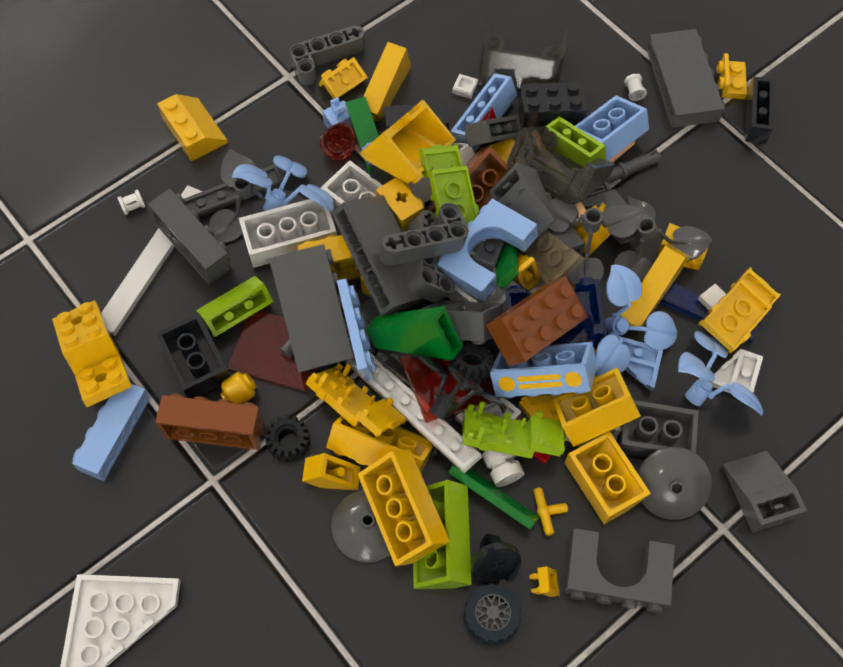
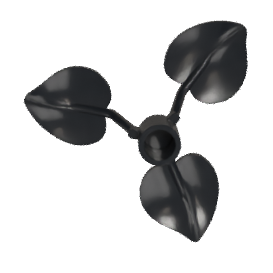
M413 353L410 356L412 358H419L441 377V383L435 395L437 399L429 409L439 419L446 421L453 410L456 411L461 404L473 395L483 396L485 399L498 405L502 414L507 411V407L494 394L480 387L475 381L465 377L463 373L451 366H448V369L454 376L457 385L451 393L445 391L442 394L446 379L450 376L445 368L435 360L424 355ZM459 388L460 390H472L455 403L457 399L454 395Z

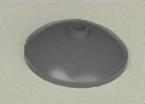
M671 446L656 450L642 462L638 470V475L651 493L642 500V503L651 513L658 517L669 520L688 518L701 510L710 496L712 488L710 471L702 458L689 449ZM680 484L681 488L678 491H673V485Z
M360 490L344 498L337 506L331 523L332 536L338 549L346 557L360 563H376L391 556L365 491ZM365 518L373 520L370 525H365L363 521Z

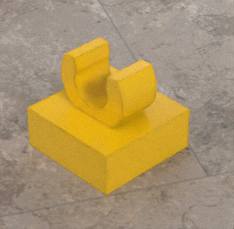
M547 566L537 568L538 574L533 573L530 575V579L539 580V586L531 589L532 593L548 597L560 596L557 570Z

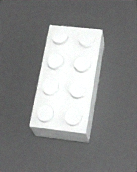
M312 199L239 218L253 268L270 264L269 258L298 251L297 245L303 244L306 241H317L328 236H337L330 212Z

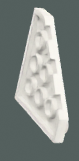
M77 574L60 667H107L177 607L181 580L177 578Z

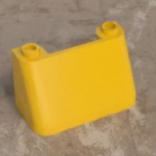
M422 100L359 154L365 161L403 182L415 184L424 176L422 172L425 170L422 167L419 149L431 148V145L439 144L449 146L456 139L427 103Z

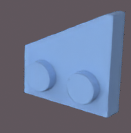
M621 337L623 339L622 344L627 346L630 351V361L625 371L648 390L653 391L663 350H654L643 342Z

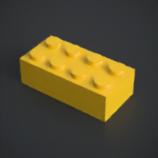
M392 450L358 473L395 567L413 564L450 542L411 450Z

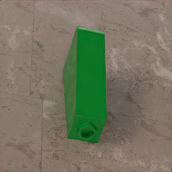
M445 306L379 315L366 328L375 348L409 354L418 353L427 357L453 360L463 347Z

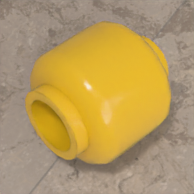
M236 372L222 382L221 388L223 392L220 395L224 400H229L234 404H242L255 396L257 386L249 374Z

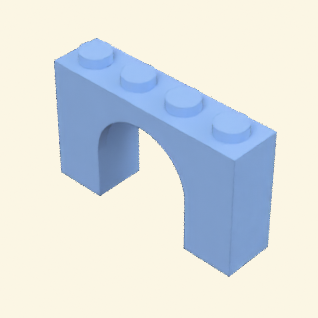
M491 199L487 205L481 208L479 215L474 221L468 223L469 233L463 249L458 252L442 255L437 264L439 272L451 277L457 287L483 303L498 285L496 274L479 265L470 257L474 247L486 239L496 238L504 240L525 252L538 236L537 224L494 199Z

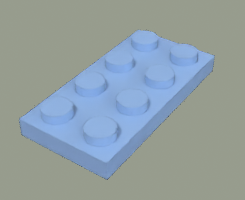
M346 278L338 280L337 284L358 371L365 382L374 380L373 372L376 371V366L370 351H367L371 349V345L365 330L362 329L366 325L363 314H361L359 309L361 305L358 294L355 291L354 285L350 286Z

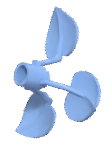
M277 155L273 159V163L277 167L287 171L279 189H274L273 191H271L272 180L267 178L265 171L256 166L241 164L236 167L232 174V178H241L260 187L267 188L264 197L266 201L263 206L265 211L286 206L289 201L301 192L306 197L326 208L329 212H333L332 196L327 191L312 184L307 186L300 185L287 199L285 198L286 194L283 192V188L290 174L292 173L299 178H303L307 174V169L303 165L292 162L286 157Z
M611 265L606 286L609 301L615 306L624 307L617 313H613V317H608L603 322L604 328L608 329L609 335L603 337L597 347L595 355L597 364L596 376H600L617 367L620 373L627 368L630 361V351L627 346L622 344L623 339L619 336L625 334L627 330L646 331L644 342L649 348L654 350H663L670 347L677 338V329L674 321L665 312L657 311L650 314L646 320L647 327L629 326L628 321L624 317H620L622 313L631 307V301L640 299L642 284L639 277L631 269L621 265Z
M696 330L694 333L695 339L704 348L712 351V357L705 367V364L698 357L689 352H684L680 356L678 372L689 373L699 378L686 392V398L692 404L701 406L707 397L713 399L715 395L722 391L729 390L735 398L753 408L762 416L763 409L759 399L745 386L733 382L731 385L726 384L712 391V382L715 380V376L710 368L717 354L726 358L728 350L714 337Z

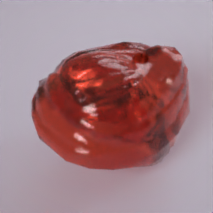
M337 123L323 132L319 145L325 156L332 160H343L353 152L356 138L351 125Z

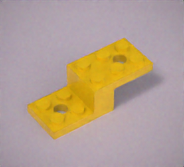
M96 300L83 303L78 308L69 312H62L52 319L62 354L75 375L82 400L86 407L132 387L119 350L107 330Z

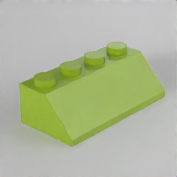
M450 480L428 485L426 487L450 542L413 563L414 589H454L472 585L468 487Z

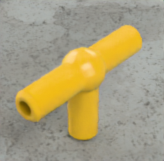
M537 487L533 490L538 507L537 514L541 518L545 535L551 536L555 532L550 515L567 513L568 505L560 503L547 506L543 489Z

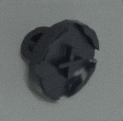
M489 533L482 538L480 549L473 555L470 562L474 577L477 581L484 584L500 583L499 580L504 578L509 580L519 571L522 565L520 553L514 545L502 542L499 536Z

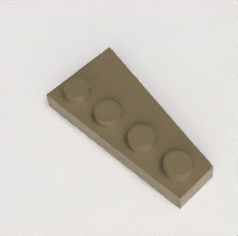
M546 230L525 251L527 256L535 259L538 272L546 284L563 276L568 277L586 259L549 230Z

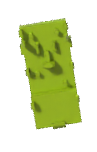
M442 144L431 145V148H420V159L422 167L425 169L422 174L425 179L429 178L432 189L430 198L435 203L436 218L443 204L453 203L460 209L467 225L470 221H474L478 216L479 208L478 204L475 203L467 165H462L458 145L442 146Z
M482 401L477 411H474V405H468V408L464 411L462 445L476 447L483 451L491 450L531 459L534 451L559 457L564 453L566 433L562 428L561 422L542 417L543 412L537 411L535 416L530 415L528 422H525L526 418H523L522 421L511 419V413L505 412L504 417L484 412L485 402Z

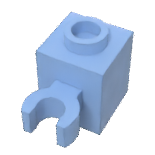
M338 97L330 101L331 107L322 111L324 124L334 138L353 129L345 105L346 102L344 100L339 102Z

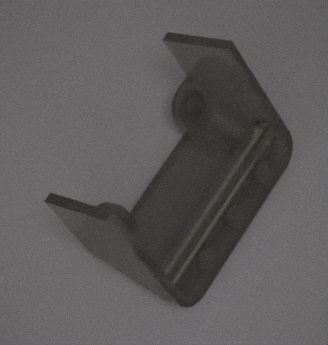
M488 19L478 73V83L482 87L487 84L494 73L512 77L517 93L520 91V84L559 83L569 31H564L562 46H547L543 56L503 50V39L497 35H491L493 19Z

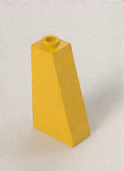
M387 42L363 96L367 99L373 120L381 122L385 115L384 106H390L411 68L407 48Z
M666 245L641 283L642 294L640 299L631 301V307L621 314V317L628 321L629 326L643 327L648 316L654 312L690 256L672 245Z

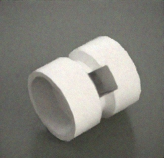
M491 450L485 451L482 454L487 468L492 469L490 475L496 487L506 486L524 476L520 462L514 460L516 455Z

